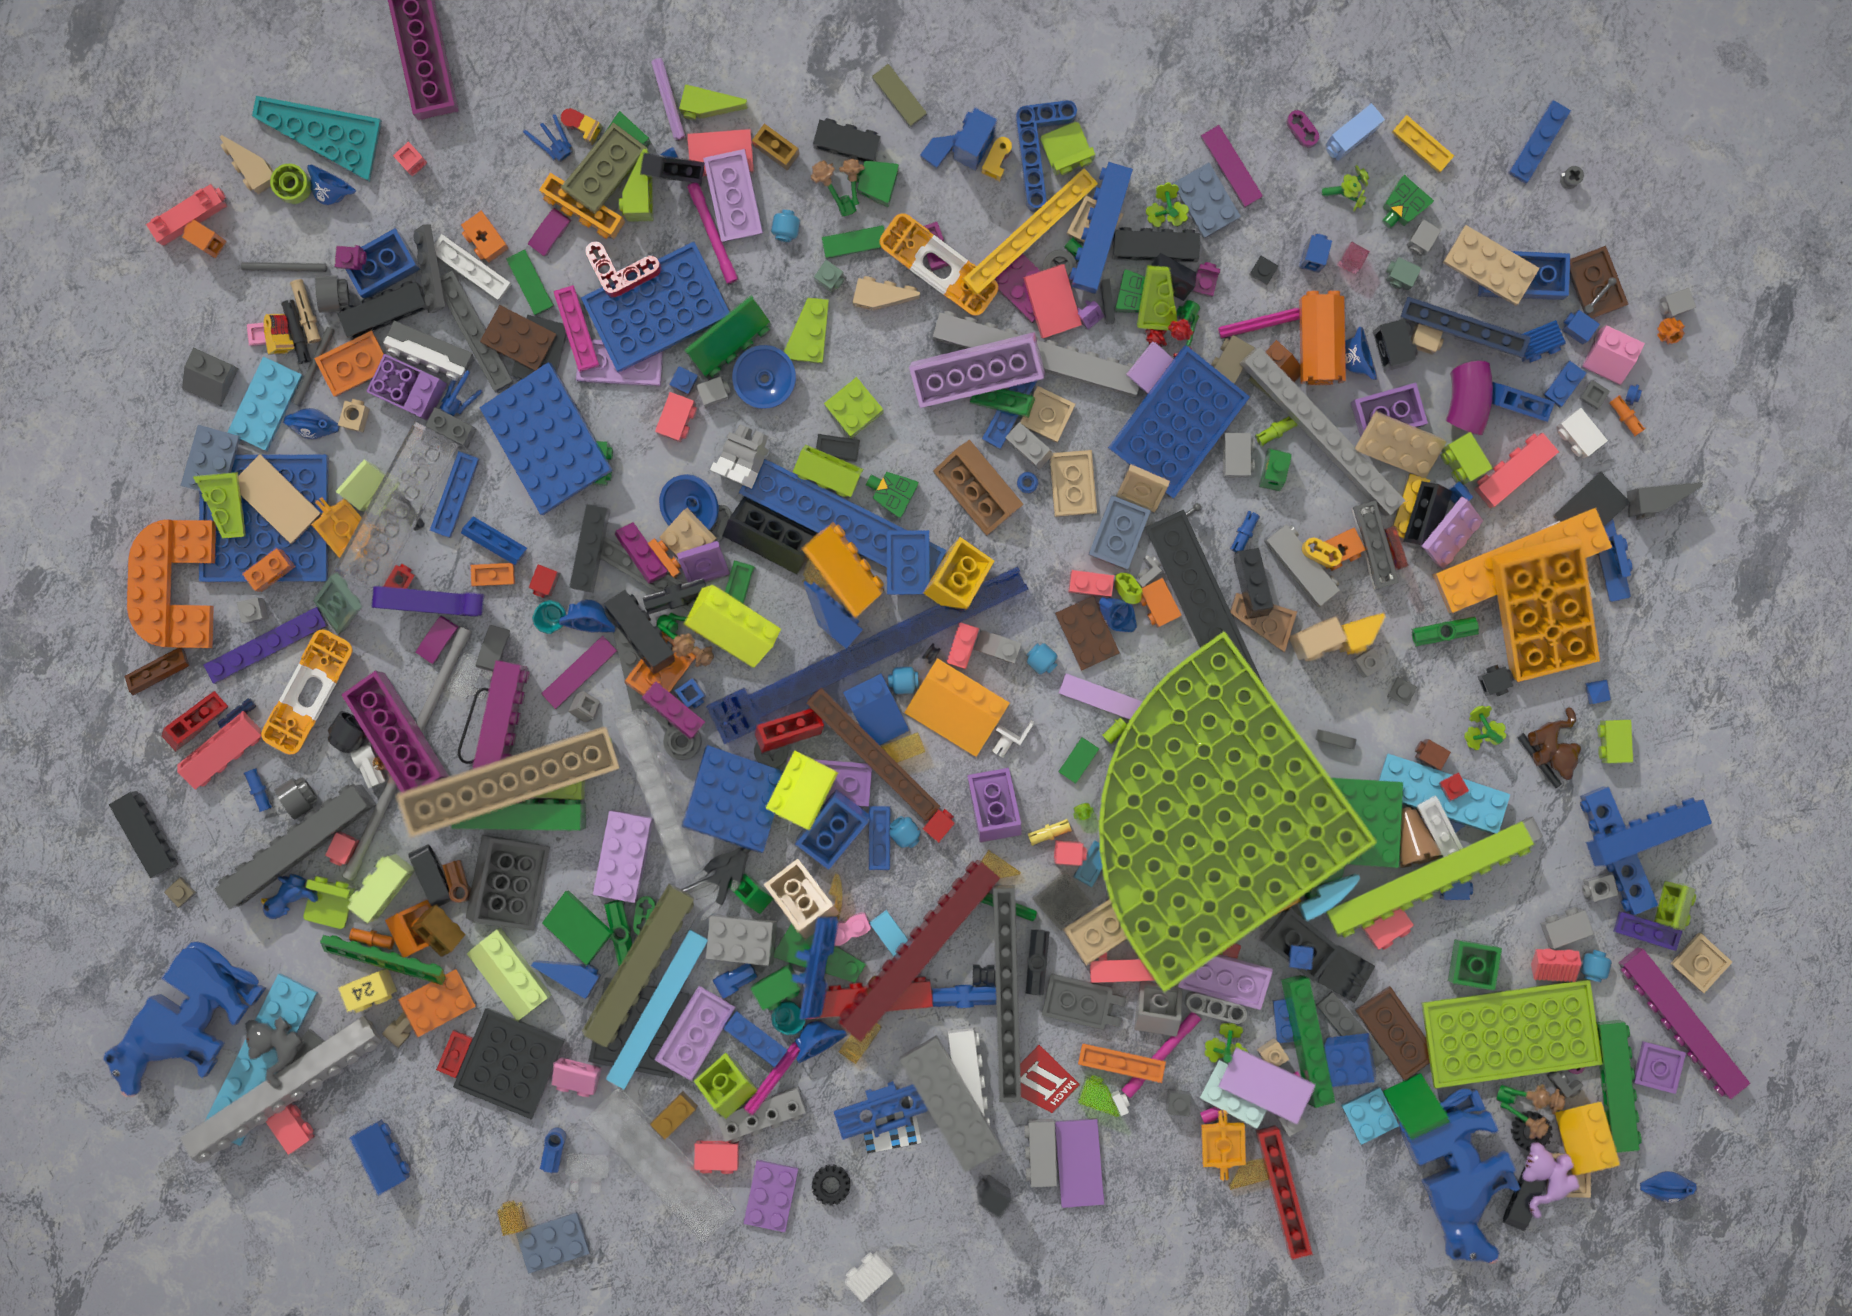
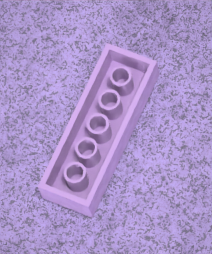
M1035 332L914 361L909 366L920 408L1044 379L1045 375Z

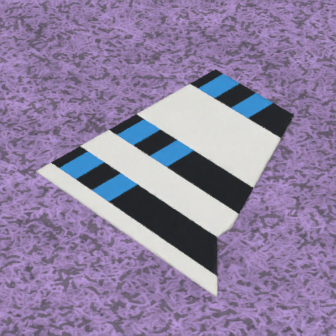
M906 1096L901 1106L910 1108L913 1105V1100L911 1097ZM901 1111L877 1119L875 1123L878 1126L905 1116ZM917 1116L910 1117L912 1126L908 1127V1125L881 1133L879 1137H875L873 1130L865 1132L864 1138L867 1154L922 1143Z

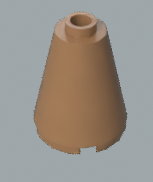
M1411 807L1403 808L1399 853L1400 867H1412V862L1413 864L1420 865L1438 859L1439 856H1442V853L1417 810H1412Z

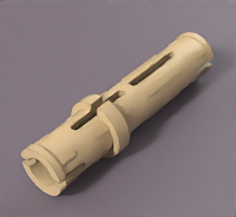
M303 279L291 281L290 285L301 317L300 324L304 327L307 342L309 344L319 342L321 338L316 326L317 318L313 316Z

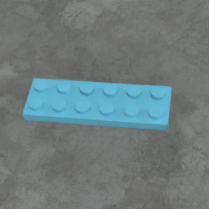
M1389 753L1386 755L1378 781L1403 782L1402 804L1418 809L1417 805L1436 796L1449 820L1491 834H1496L1500 831L1510 794L1463 779L1469 792L1449 802L1439 783L1451 777V774Z

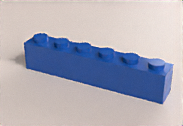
M1108 162L1106 168L1102 167L1099 180L1103 181L1100 188L1096 187L1093 200L1097 201L1095 208L1090 207L1087 219L1091 221L1089 228L1084 227L1081 239L1085 241L1083 248L1078 247L1075 260H1079L1077 268L1072 267L1069 280H1073L1071 287L1096 294L1133 171L1132 168Z
M1694 797L1681 801L1682 805L1680 806L1674 804L1665 807L1662 813L1655 811L1647 814V819L1641 820V818L1629 821V826L1623 827V825L1611 828V833L1606 834L1602 832L1593 835V840L1586 842L1594 867L1606 866L1712 824L1704 799L1695 800Z

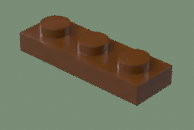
M176 648L125 675L128 691L134 696L190 665L185 650L183 648Z

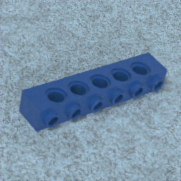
M1603 786L1580 796L1582 800L1580 806L1590 819L1588 825L1592 833L1605 832L1608 826L1613 828L1623 825V827H1626L1609 787ZM1600 806H1602L1605 811L1604 815L1601 818H1599L1596 813L1597 809ZM1637 853L1606 865L1607 870L1612 872L1617 890L1623 898L1621 904L1626 912L1637 915L1658 906ZM1627 865L1629 873L1624 877L1621 870ZM1633 885H1635L1637 887V893L1636 895L1631 896L1630 888Z

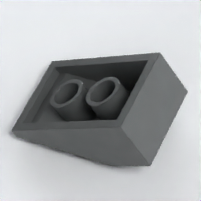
M1703 482L1641 487L1627 491V499L1630 501L1628 504L1629 517L1636 516V520L1656 517L1655 513L1664 511L1703 487Z

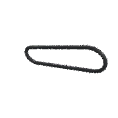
M489 688L479 689L474 696L471 709L466 721V725L461 737V741L458 747L457 755L462 763H474V759L471 761H466L461 757V748L470 723V719L475 707L477 697L479 693L482 691L489 692Z

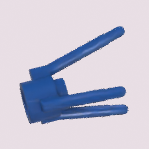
M555 114L552 117L563 142L560 139L556 140L544 123L540 124L553 143L550 146L552 150L527 130L523 131L526 136L548 153L553 160L557 159L561 162L572 153L570 149L572 146L568 142Z
M469 371L465 372L452 395L451 393L456 381L451 380L448 390L441 401L442 404L439 408L452 416H455L456 413L461 415L463 410L482 393V390H478L461 406L459 405L461 401L456 396L470 374Z

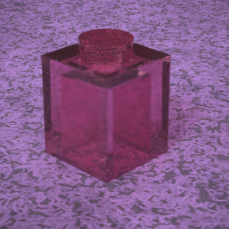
M1351 241L1337 265L1356 275L1370 251Z

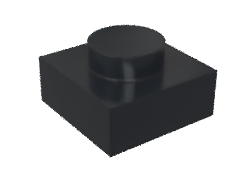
M1261 255L1249 275L1268 285L1279 266Z

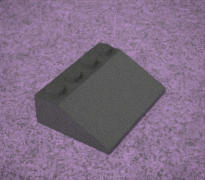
M482 835L466 919L475 923L534 930L550 847L502 837Z

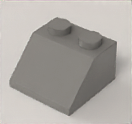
M1140 981L1134 1030L1177 1036L1181 1022L1182 988L1172 986L1164 992L1158 983Z

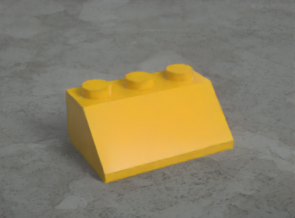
M959 537L947 551L923 593L939 605L967 609L993 565L994 560Z
M1385 614L1372 615L1342 625L1341 627L1347 641L1342 642L1343 647L1339 648L1340 653L1347 652V655L1367 650L1366 646L1372 644L1385 619Z
M1602 1102L1555 1112L1554 1115L1565 1153L1570 1156L1573 1168L1570 1169L1572 1175H1580L1620 1165Z

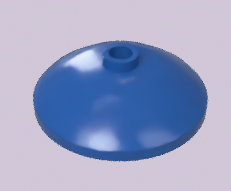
M758 345L746 350L737 359L732 372V381L736 393L745 403L755 408L769 409L782 404L789 398L795 387L796 372L791 359L785 352L774 346ZM765 375L769 377L766 383L761 381V378Z
M690 474L678 475L670 479L661 490L659 506L668 526L686 508L708 530L716 523L719 513L718 500L713 489L703 479Z

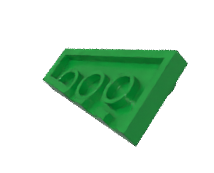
M791 923L774 951V958L807 968L808 961L796 958L797 951L804 952V949L812 947L815 933L805 939ZM834 946L833 954H830L827 958L825 974L855 983L866 963L838 946Z

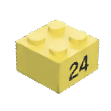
M387 969L339 987L347 1011L355 1010V1013L373 1006L372 1002L378 1005L392 998L391 994L397 992L390 972Z

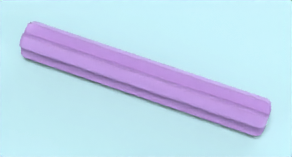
M661 58L654 59L651 63L675 140L683 139L685 134L663 60Z

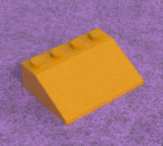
M833 522L816 534L805 545L803 550L849 611L856 617L885 590L883 588L884 583L877 575L874 576L870 571L871 566L867 560L861 559L858 555V549L855 544L848 542L840 525L836 526Z
M937 658L904 713L977 757L1010 702Z

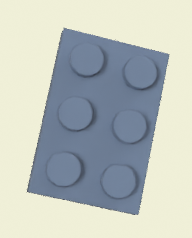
M1209 162L1173 183L1178 185L1179 191L1177 194L1182 203L1189 207L1188 213L1203 239L1241 217Z
M198 425L180 486L201 491L193 476L231 473L241 437Z
M1111 495L1088 555L1128 570L1151 510Z
M578 1212L516 1232L528 1274L590 1254Z

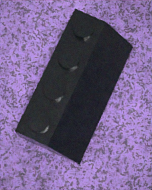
M744 496L728 519L722 536L797 575L808 558L803 548L818 533Z

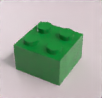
M1454 939L1447 981L1454 984L1495 990L1502 948Z
M790 963L751 986L750 989L763 1011L767 1008L769 1011H772L781 1005V1000L787 998L789 1001L799 995L802 983L792 981L793 974H796Z

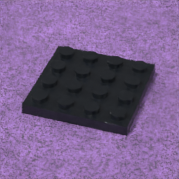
M605 978L602 995L604 994L612 978ZM647 985L645 988H641L635 1006L631 1005L627 1012L629 1015L623 1025L620 1024L613 1043L609 1042L607 1048L592 1040L588 1062L613 1067L657 987ZM678 993L637 1066L636 1072L667 1078L673 1077L674 1071L655 1061V1058L686 1008L689 997L688 993Z
M485 1008L453 1088L532 1120L565 1039L490 1008Z

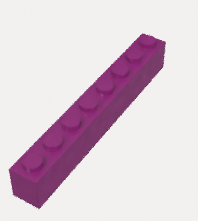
M1637 947L1618 962L1622 967L1620 972L1627 980L1631 979L1633 981L1635 991L1641 997L1645 996L1649 1001L1646 1003L1653 1013L1657 1012L1661 1016L1660 1022L1667 1030H1672L1675 1034L1673 1036L1674 1040L1681 1047L1684 1046L1688 1050L1686 1054L1694 1064H1699L1702 1068L1700 1070L1701 1074L1707 1080L1711 1079L1715 1084L1713 1089L1720 1097L1724 1096L1732 1099L1751 1084L1644 949Z

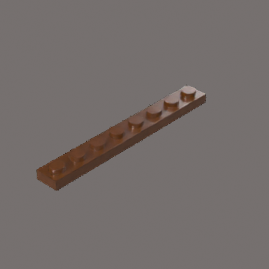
M821 687L805 702L925 821L941 807Z

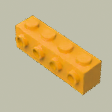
M550 172L539 189L544 196L543 200L552 206L556 203L562 207L561 211L570 217L572 215L580 218L578 222L585 227L590 228V226H593L597 229L596 233L607 239L610 237L615 239L625 223L623 217L604 205L596 214H593L561 190V186L565 181Z

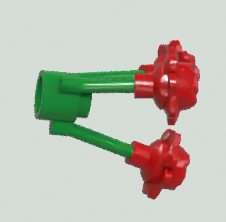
M1186 300L1183 306L1178 307L1176 315L1177 317L1180 315L1182 320L1171 321V325L1168 326L1173 338L1178 341L1187 339L1186 346L1191 348L1200 310L1199 304L1192 300ZM1145 330L1147 333L1146 341L1149 344L1155 342L1160 347L1167 345L1164 339V334L1167 330Z

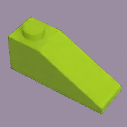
M685 84L679 110L683 117L695 120L696 118L703 119L747 109L748 102L747 99Z

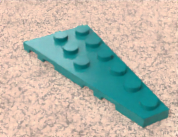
M255 97L253 118L370 182L382 123L381 119L267 97Z

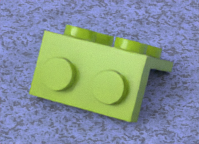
M1073 122L1046 133L1040 139L1055 176L1059 174L1066 175L1076 167L1081 166L1082 168L1092 164L1096 155L1093 147L1089 148L1078 122Z
M322 876L308 879L306 888L317 891L318 901L314 903L309 899L307 900L303 918L307 921L343 929L346 926L350 910L347 908L351 903L349 899L354 894L355 888L348 887V883L336 881V883L328 882V878Z

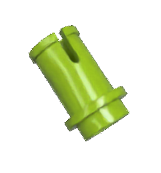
M1121 718L1115 719V723L1102 734L1111 745L1124 732L1127 726Z

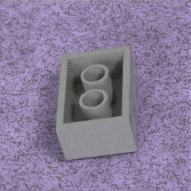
M717 914L710 916L706 959L768 966L773 964L777 921Z

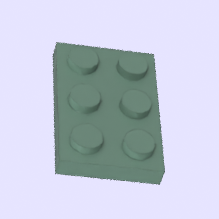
M338 573L329 577L313 600L337 635L345 631L362 608L359 598L353 595L348 588L346 580L340 577Z

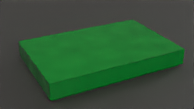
M569 890L564 892L542 922L585 965H589L614 933Z
M1421 1073L1383 1090L1385 1098L1411 1140L1450 1122L1449 1117Z

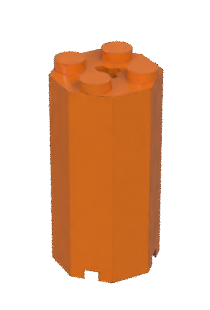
M1337 290L1328 291L1327 294H1319V291H1307L1306 295L1299 299L1301 384L1308 382V385H1333V380H1338V384L1344 383L1346 381L1344 296L1340 295V291Z

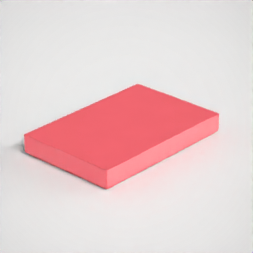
M750 129L687 134L689 159L704 162L703 158L745 149L750 173H754ZM704 165L703 176H707L706 169H705V165Z
M1064 264L1023 277L1041 338H1046L1082 325Z

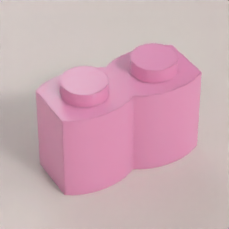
M865 912L856 913L850 916L847 921L838 922L834 946L846 943L851 937L862 936L871 929Z

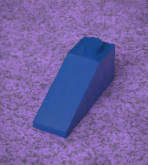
M1493 382V405L1548 422L1555 404L1554 401Z
M536 960L531 965L584 999L590 995L601 977V974L597 973L599 970L591 964L586 966L576 963Z

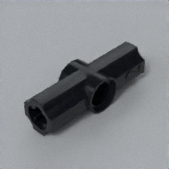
M704 578L683 585L682 583L665 588L664 591L642 597L647 614L650 615L669 608L675 609L696 600L701 589L707 587Z
M1031 929L1025 994L1044 995L1050 931ZM1035 957L1043 959V965L1039 968H1035L1031 964Z

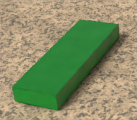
M884 225L822 237L825 258L829 259L881 249L880 237L885 231Z
M524 249L506 258L534 315L537 316L553 308L554 305L526 250Z
M1003 388L973 395L970 399L971 404L1027 418L1030 416L1035 397L1032 395Z

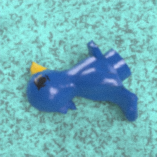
M290 874L289 877L278 876L277 879L282 884L275 896L261 898L264 915L269 919H277L287 915V911H290L287 907L288 903L296 902L301 898H308L315 903L318 901V893L304 886L305 878L296 874Z

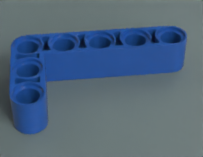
M1070 100L1026 105L1020 107L1016 113V129L1026 204L1032 212H1036L1046 203L1037 128L1072 123L1076 118L1077 107ZM1069 108L1073 114L1071 116H1064L1061 111ZM1043 111H1049L1052 117L1049 119L1042 118L1041 113ZM1028 114L1031 120L1024 122L1020 119V115ZM1026 134L1032 135L1034 140L1030 143H1027L1023 140L1022 137ZM1033 155L1037 161L1031 164L1025 160V157ZM1030 176H1036L1038 177L1039 182L1037 184H1031L1029 183L1028 178ZM1035 196L1040 197L1042 203L1034 205L1031 203V198Z

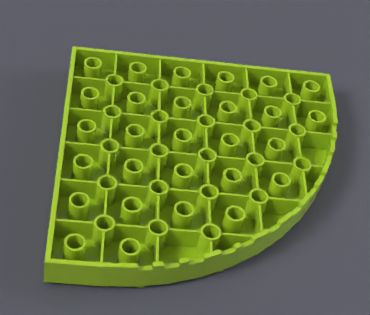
M1222 632L1171 670L1146 696L1131 717L1118 741L1108 767L1102 792L1099 840L1104 880L1109 897L1125 935L1164 992L1377 843L1225 632Z

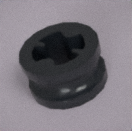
M932 643L922 656V659H927L928 663L931 664L941 649L935 648V644Z

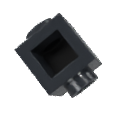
M1496 664L1486 668L1487 673L1477 676L1485 696L1495 693L1496 696H1501L1509 692L1508 688L1513 687L1512 681H1514L1511 671L1506 669V666L1499 667Z

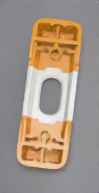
M905 213L896 215L880 237V246L885 252L971 315L977 316L982 314L998 292V284L994 279L980 293L975 295L962 279L976 265ZM927 253L936 254L951 266V274L946 279L939 278L923 265V258Z
M318 630L314 633L294 674L262 729L261 736L264 742L289 755L300 751L352 655V645L347 640L327 630ZM316 677L321 680L322 689L311 707H304L299 703V695L308 679Z

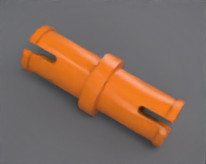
M1621 395L1609 402L1619 415L1621 423L1624 422L1634 437L1646 429L1634 415L1635 411L1628 407Z
M354 927L351 929L349 936L350 941L364 943L368 947L378 946L389 950L393 948L395 942L393 936L379 934L375 930L365 931Z

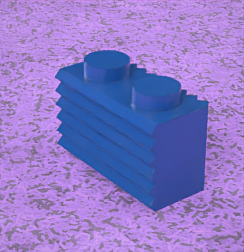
M1556 320L1523 333V335L1530 336L1531 339L1522 362L1529 360L1532 363L1541 359V354L1548 352L1549 355L1561 351L1560 346L1566 344V341Z

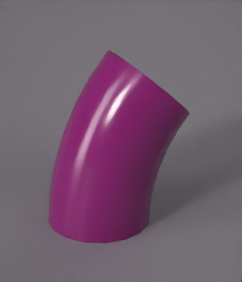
M1471 361L1457 366L1450 373L1452 396L1445 420L1465 431L1483 435L1491 412L1493 396L1492 373L1490 363L1486 361Z

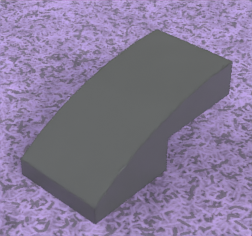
M489 625L477 658L476 667L493 672L495 661L502 660L503 651L510 636V630Z

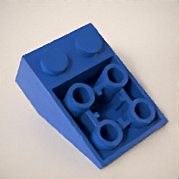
M804 581L803 584L818 626L847 649L863 630L857 625L860 621L816 583L813 582L810 585L807 581Z

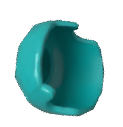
M547 600L536 607L532 616L533 624L540 632L552 634L563 627V625H559V620L567 614L565 608L559 602Z
M781 1002V1005L775 1008L771 1014L772 1025L782 1034L796 1035L805 1025V1019H799L801 1009L795 1003Z

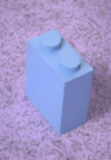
M1372 103L1336 131L1325 144L1326 150L1332 158H1336L1338 161L1378 130L1384 122V117Z

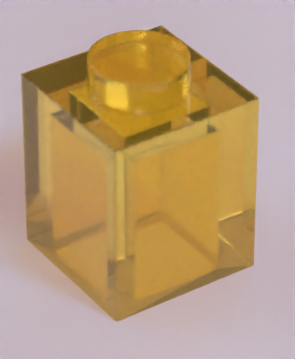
M515 1200L502 1203V1207L497 1210L502 1235L505 1236L524 1231L527 1228L522 1203H515Z

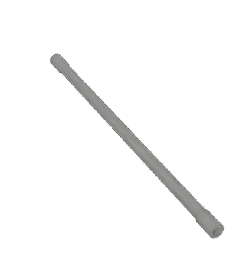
M460 626L448 656L416 721L422 733L458 657L472 631ZM391 776L354 854L342 874L346 879L354 881L364 855L397 788Z

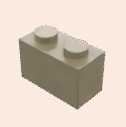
M1232 335L1230 340L1227 338L1224 340L1220 347V350L1223 351L1219 358L1215 356L1211 365L1235 384L1243 370L1239 363L1255 347Z

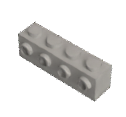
M1286 524L1264 542L1316 607H1320L1340 591L1337 587L1339 583L1332 575H1327L1324 571L1326 569L1325 566L1309 559L1303 554L1302 542L1298 539V532L1293 526L1289 527Z
M799 1086L766 1097L753 1115L748 1114L744 1110L746 1105H743L727 1119L718 1114L717 1120L725 1142L731 1140V1143L742 1140L743 1135L751 1133V1136L763 1132V1128L771 1126L773 1129L782 1126L785 1120H799L804 1117L803 1114L806 1113L807 1109Z

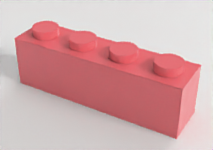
M1544 433L1532 434L1524 441L1526 445L1522 449L1519 447L1514 449L1509 454V460L1505 463L1500 461L1492 468L1494 472L1489 477L1485 474L1476 482L1478 486L1474 490L1489 508L1499 504L1559 453Z
M242 711L177 764V772L195 790L199 786H205L216 772L221 773L227 767V763L232 759H238L248 746H254L261 738V728Z

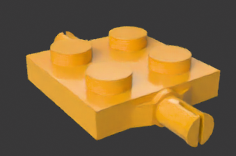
M323 497L317 500L315 503L323 513L311 525L337 557L340 558L346 552L353 549L359 554L361 559L365 557L364 555H368V552L361 543L372 530L352 505L344 498L333 506H329Z
M1222 1110L1218 1111L1219 1123L1201 1125L1203 1167L1220 1168V1179L1224 1180L1225 1173V1179L1228 1180V1168L1246 1165L1244 1122H1227V1111L1223 1110L1222 1114Z

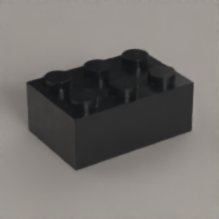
M1291 908L1284 910L1261 938V941L1288 962L1291 945L1313 947L1312 968H1296L1313 982L1316 981L1340 950L1337 945Z

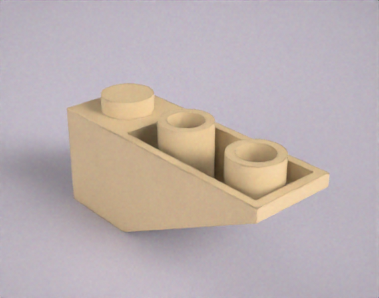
M219 136L223 142L221 144L222 149L234 159L232 165L238 173L242 172L245 179L243 182L249 191L254 190L257 194H260L271 187L270 179L273 169L267 161L225 136Z
M864 276L863 279L858 278L853 306L875 311L920 299V292L912 286L900 288L896 287L894 282L884 281L883 284L875 282V278Z

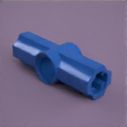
M955 985V987L932 988L933 1007L955 1006L956 1008H972L974 1005H997L996 986Z

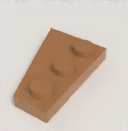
M1235 593L1230 610L1232 616L1282 652H1285L1297 611L1274 605L1273 610L1268 616L1248 619L1242 594Z

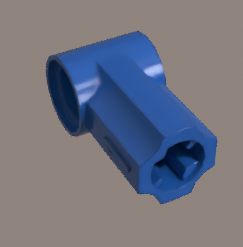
M745 963L731 972L727 971L712 981L722 999L738 991L743 985L758 978L752 964Z
M552 1128L545 1138L540 1169L544 1172L558 1173L566 1140V1133L562 1128ZM557 1135L561 1142L553 1143L550 1136Z

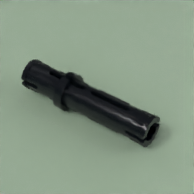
M288 300L281 303V306L287 318L298 364H303V361L304 364L311 362L312 359L307 348V337H304L295 301L289 300L290 303H288Z

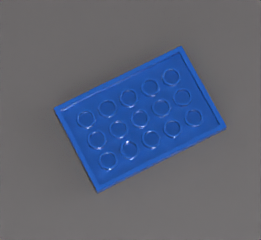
M694 241L659 258L661 272L658 276L620 296L610 297L604 288L601 287L581 297L618 373L714 326L730 313ZM652 263L648 265L650 270L654 269ZM640 268L639 270L641 274L644 275L642 268ZM635 272L629 273L627 280H635L638 274ZM611 282V288L612 290H614L616 288V285L614 284V282Z
M1184 345L1109 445L1108 449L1129 465H1134L1169 480L1170 483L1165 493L1174 499L1250 396L1191 348Z
M549 362L479 407L540 515H545L613 471L553 365Z

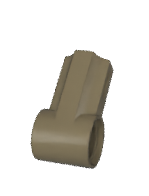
M404 1011L382 1033L397 1048L411 1035L410 1032L413 1030Z

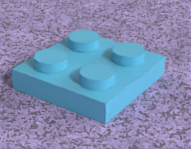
M1380 1087L1341 1105L1361 1145L1399 1126Z

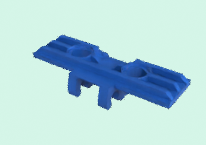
M838 917L817 918L812 947L804 949V952L797 951L796 958L808 961L806 972L800 973V975L793 974L792 981L806 984L799 1019L818 1018L822 1015L828 984L824 979L827 958L830 954H833Z
M892 1081L887 1083V1087L875 1091L871 1089L865 1090L868 1100L833 1112L842 1140L871 1130L874 1131L875 1137H879L881 1133L908 1125V1127L912 1126L910 1117L928 1112L929 1110L914 1084L896 1090ZM908 1096L912 1098L913 1105L910 1108L901 1106L903 1097ZM862 1111H871L873 1116L869 1122H863L860 1119ZM901 1111L904 1113L905 1117L876 1126L875 1120Z

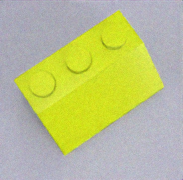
M794 750L766 808L810 830L838 772Z

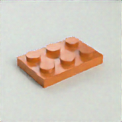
M371 330L314 359L332 395L336 397L371 380L384 352Z
M662 632L663 640L666 643L670 642L675 647L674 640ZM674 653L675 661L655 675H653L641 659L624 683L642 696L655 681L668 692H671L696 659V656L689 653L687 656L682 655L678 657Z
M457 969L445 975L446 978L443 985L430 982L398 999L417 1038L476 1007Z

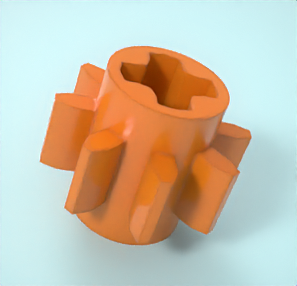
M1674 317L1666 318L1659 324L1657 329L1660 333L1657 336L1662 342L1666 341L1667 344L1677 343L1685 334L1682 330L1685 326Z

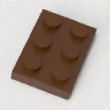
M1606 246L1570 259V278L1586 315L1593 319L1629 305ZM1614 277L1616 284L1606 291L1595 304L1591 313H1586L1584 311L1585 306L1591 304L1608 284L1609 278Z
M499 305L480 343L536 371L543 363L557 334Z
M1094 595L1055 613L1081 671L1120 653Z

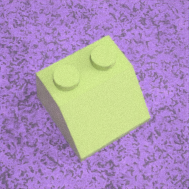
M363 460L336 492L357 509L365 512L375 506L376 498L380 494L384 495L390 489L391 485L389 484L392 480L373 463Z

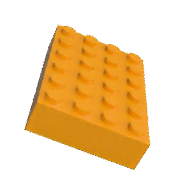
M1575 535L1491 557L1508 666L1513 678L1517 682L1600 661L1584 545Z

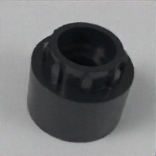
M340 711L328 728V742L343 753H351L353 750H358L367 738L354 715L345 711Z

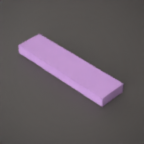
M1065 674L1059 690V694L1127 719H1131L1143 702L1069 674Z

